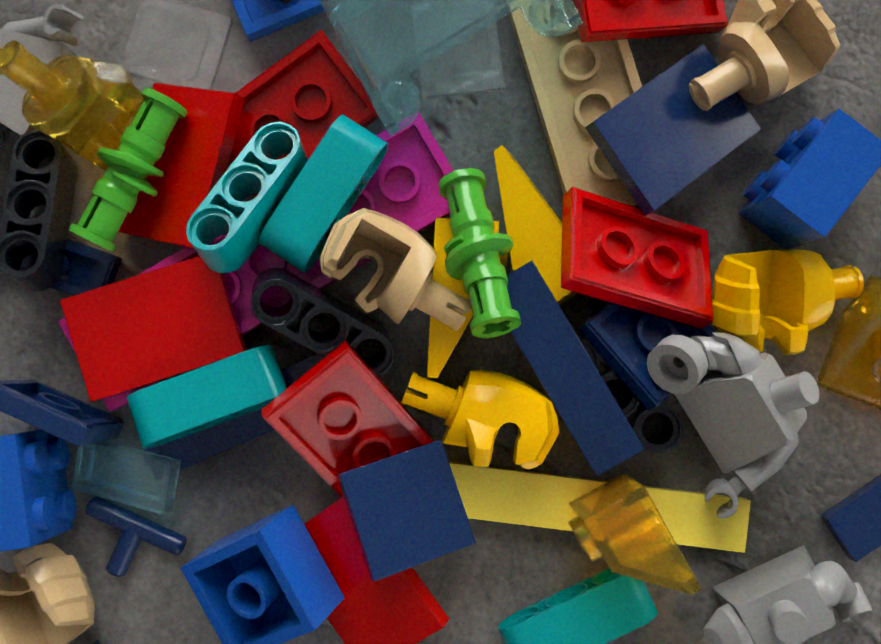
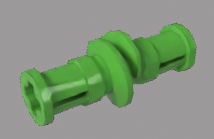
M144 87L141 92L144 101L130 127L126 126L120 137L118 149L100 147L96 152L98 158L108 168L91 191L93 196L78 224L71 223L68 228L69 231L112 252L117 247L112 242L128 212L131 213L137 203L138 193L141 191L156 197L158 191L146 178L148 175L164 176V172L153 167V165L160 160L166 149L164 145L178 118L185 119L188 113L182 105L173 99L148 87Z
M464 168L445 175L438 184L441 197L446 199L451 216L449 224L453 239L444 246V251L447 255L445 266L450 277L463 280L465 292L469 295L474 316L470 323L472 335L478 338L497 337L505 335L521 325L519 312L512 309L507 290L509 282L505 267L500 261V257L511 251L514 244L508 234L493 233L495 226L491 211L487 209L483 193L487 185L484 173L478 169Z

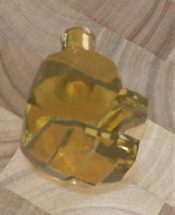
M15 40L8 42L0 49V74L5 75L26 91L22 103V114L26 121L38 131L53 138L57 137L69 149L105 171L108 167L98 158L96 152L100 147L118 149L120 137L126 126L130 127L144 101V98L141 96L142 91L134 85L129 72L119 64L72 55L56 57L46 65Z

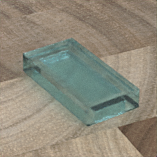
M108 440L81 447L78 446L71 489L165 515L173 511L181 460Z

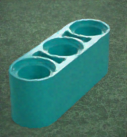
M343 114L339 116L330 126L269 218L260 235L259 244L303 273H306L321 255L333 225L347 216L374 175L388 150L389 144Z
M272 122L261 127L191 215L186 228L187 237L205 265L212 271L230 273L239 269L247 261L258 246L260 235L269 218L308 161L298 132L290 124ZM288 154L282 159L275 160L278 156ZM258 194L254 199L243 202L248 196ZM227 235L222 242L210 245L216 237Z
M266 345L246 350L143 388L128 395L126 399L142 448L147 449L175 441L264 408L286 390L287 387L273 346Z
M629 561L605 569L513 613L502 620L497 628L505 644H606L649 623L657 616L658 610L636 563Z

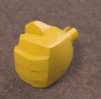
M776 249L724 255L714 275L712 289L713 321L711 324L717 327L718 333L722 332L736 336L757 348L759 352H763L765 338L774 341L783 355L799 354L805 351L808 332L824 324L831 316L835 300L859 297L864 288V279L860 270L857 267H852V265L830 269L822 256L811 250Z
M469 371L463 385H459L457 389L450 388L413 372L408 387L425 393L427 396L406 388L401 401L403 405L407 404L445 419L444 425H446L442 444L468 447L471 463L477 467H489L495 438L500 427L505 423L510 422L518 426L513 461L516 465L527 470L543 463L559 434L558 417L550 397L531 385L501 372Z

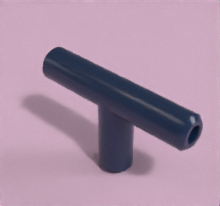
M98 496L91 498L86 506V515L122 531L106 566L107 572L113 576L122 577L126 575L141 540L175 556L182 553L187 543L186 536Z

